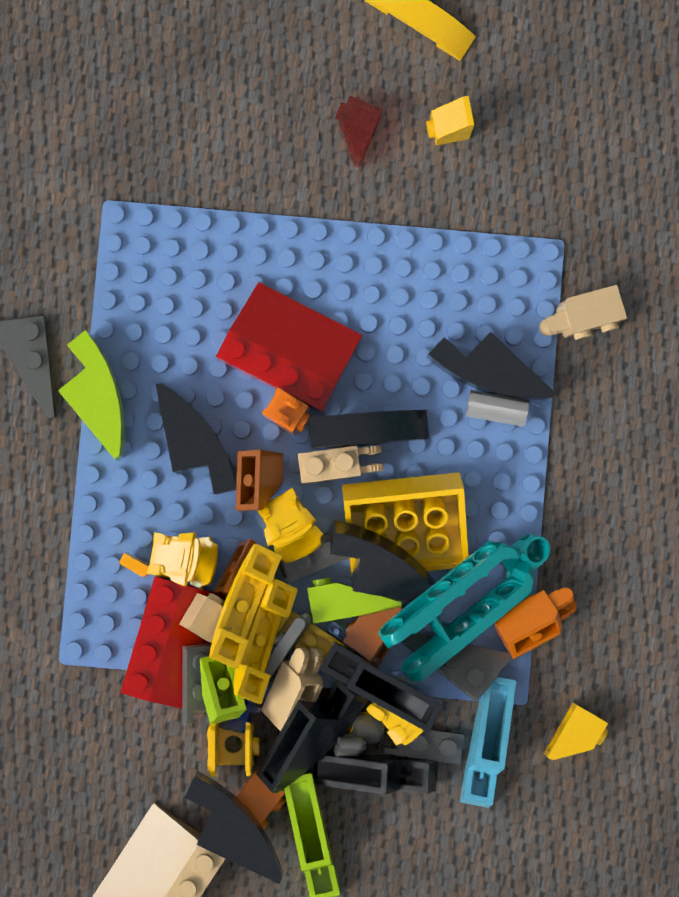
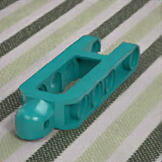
M533 533L526 534L512 545L495 541L486 542L380 628L378 634L386 647L390 649L392 648L391 646L400 643L412 633L416 634L427 624L433 630L435 636L411 654L401 665L402 671L411 683H417L429 677L531 594L534 582L533 571L541 566L550 554L549 542L544 537ZM502 562L507 570L506 578L445 627L438 617L443 612L442 609L458 596H464L466 594L465 590L480 578H486L489 575L488 572Z

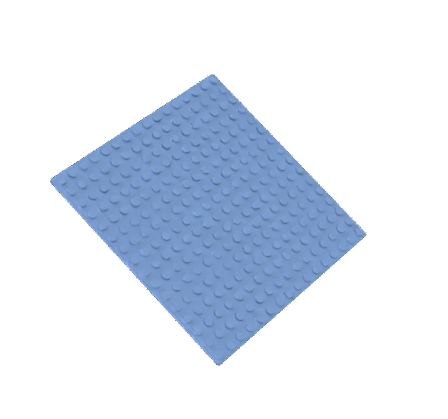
M112 200L105 201L102 207L90 334L102 349L119 386L125 418V449L123 458L119 461L115 460L82 420L59 651L60 663L64 665L127 670L155 575L149 574V576L142 577L122 566L119 561L123 554L128 552L150 565L154 532L178 537L181 533L196 532L197 539L199 537H211L212 541L218 544V560L213 580L210 585L203 587L211 591L215 590L239 542L252 539L256 544L275 552L274 545L267 546L264 533L266 525L258 511H235L236 491L218 495L213 493L208 467L179 473L172 471L156 384L162 383L186 400L206 420L223 445L233 467L236 480L238 451L266 450L283 453V483L270 500L293 487L302 506L308 509L317 520L312 526L316 525L324 536L331 534L334 519L346 522L342 492L343 484L460 472L464 486L468 556L488 541L512 545L526 534L533 533L541 536L552 397L548 400H529V410L524 427L467 417L466 408L470 390L483 391L456 380L426 357L444 337L467 357L491 332L553 390L557 334L551 336L543 335L539 330V323L548 316L557 314L556 309L560 303L564 242L559 239ZM260 282L363 335L323 413L309 407L310 411L308 414L311 415L310 417L381 411L427 410L430 439L357 446V448L381 445V452L378 454L359 455L358 457L360 467L379 463L383 464L384 471L364 473L360 477L302 484L298 461L299 453L342 448V446L312 449L309 423L303 432L297 430L296 434L293 435L266 419L262 412L271 402L276 390L216 358L227 333L257 283ZM350 558L288 583V585L298 589L292 611L300 616L304 613L312 615L307 587L313 586L312 580L330 577L331 583L339 582L352 586ZM502 562L490 570L486 578H480L465 590L466 594L464 596H458L442 609L443 612L438 617L445 627L506 578L507 570ZM279 565L274 576L278 580L284 579ZM538 568L533 571L534 582L531 594L528 596L537 592ZM452 569L427 572L437 582ZM396 599L401 601L402 609L412 602ZM359 616L339 620L349 626ZM330 621L315 623V625L327 632L326 628ZM429 624L417 632L435 636ZM494 624L469 643L470 645L509 653L497 635ZM401 642L393 645L381 664L378 665L395 676L399 674L407 683L430 697L474 701L437 671L420 682L411 683L402 671L401 665L413 652ZM274 646L272 647L270 656H271V654L273 653V651L275 650V647H274ZM295 648L291 652L286 661H290L292 654H294ZM532 650L512 659L498 676L516 680L513 703L516 705H524L528 701ZM318 670V674L322 677L323 688H331L336 678Z

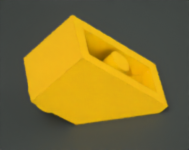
M469 96L461 97L431 111L430 120L426 121V128L429 139L434 138L436 146L470 139L474 120Z
M573 702L544 754L549 759L556 760L593 750L596 744L601 745L608 733L606 726L608 723Z

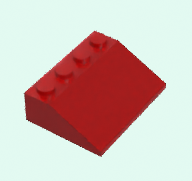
M258 282L227 333L216 358L275 390L279 388L314 410L323 413L363 335Z
M154 577L120 693L182 709V646L208 644L209 642L179 625L197 593L207 597L209 593L214 594V591L204 588L199 589L190 584L184 587L171 581L170 578Z

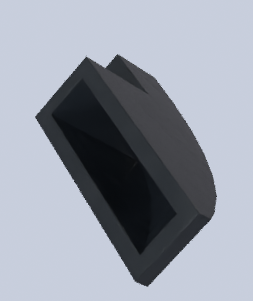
M491 332L467 357L445 337L426 357L456 380L486 393L524 400H548L555 394L543 380Z
M162 383L156 384L172 471L179 473L208 467L215 495L236 491L237 480L233 467L216 433L186 400Z
M427 410L381 411L309 417L312 449L342 446L343 448L430 439Z
M334 519L330 537V554L356 558L351 577L352 590L354 592L414 601L436 583L413 556L393 541L358 525Z
M335 641L319 669L345 683L346 688L428 733L444 706L404 680Z
M336 679L323 703L298 700L256 775L272 793H278L314 766L337 743L338 737H342L368 702V699L346 688L345 683Z
M327 752L304 775L312 773L314 784L384 795L398 790L429 794L436 791L438 761L360 754L358 757H336L335 753Z
M197 771L184 798L212 812L196 845L280 884L283 870L275 849L261 824L233 793L217 781Z

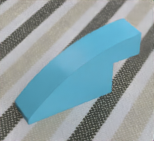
M497 677L480 698L460 796L461 803L486 808L493 805L497 775L505 769L516 680Z

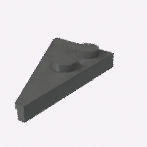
M38 316L0 321V345L46 417L56 418L46 317Z
M412 633L401 643L414 653L434 636ZM468 644L436 671L474 701L478 702L512 660V657L506 652Z

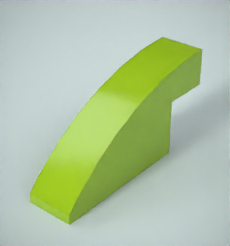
M85 330L67 344L85 366V369L58 391L110 455L119 461L123 458L125 449V418L119 386L102 349L92 335Z
M312 773L305 774L284 788L301 871L305 872L310 897L341 896Z

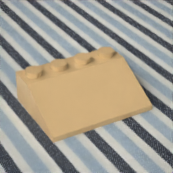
M153 803L93 897H201L225 858L196 845L201 835L199 832Z

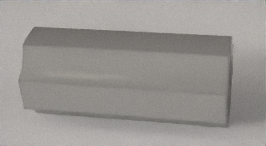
M470 390L466 416L524 427L529 410V400Z

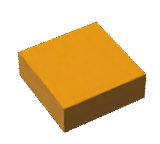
M128 552L123 554L119 561L122 566L142 577L149 576L147 574L148 563Z

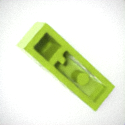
M330 577L312 580L313 586L307 587L313 624L366 615L398 607L402 608L401 601L354 592L352 586L339 582L331 583Z

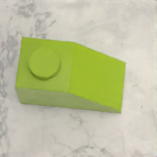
M209 656L200 658L202 697L210 725L239 718L246 710V706L242 697L234 695L235 669L211 659Z

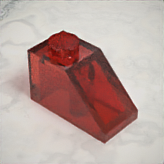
M349 96L346 104L343 102L340 104L335 119L339 120L338 129L354 167L359 168L381 119L382 109Z

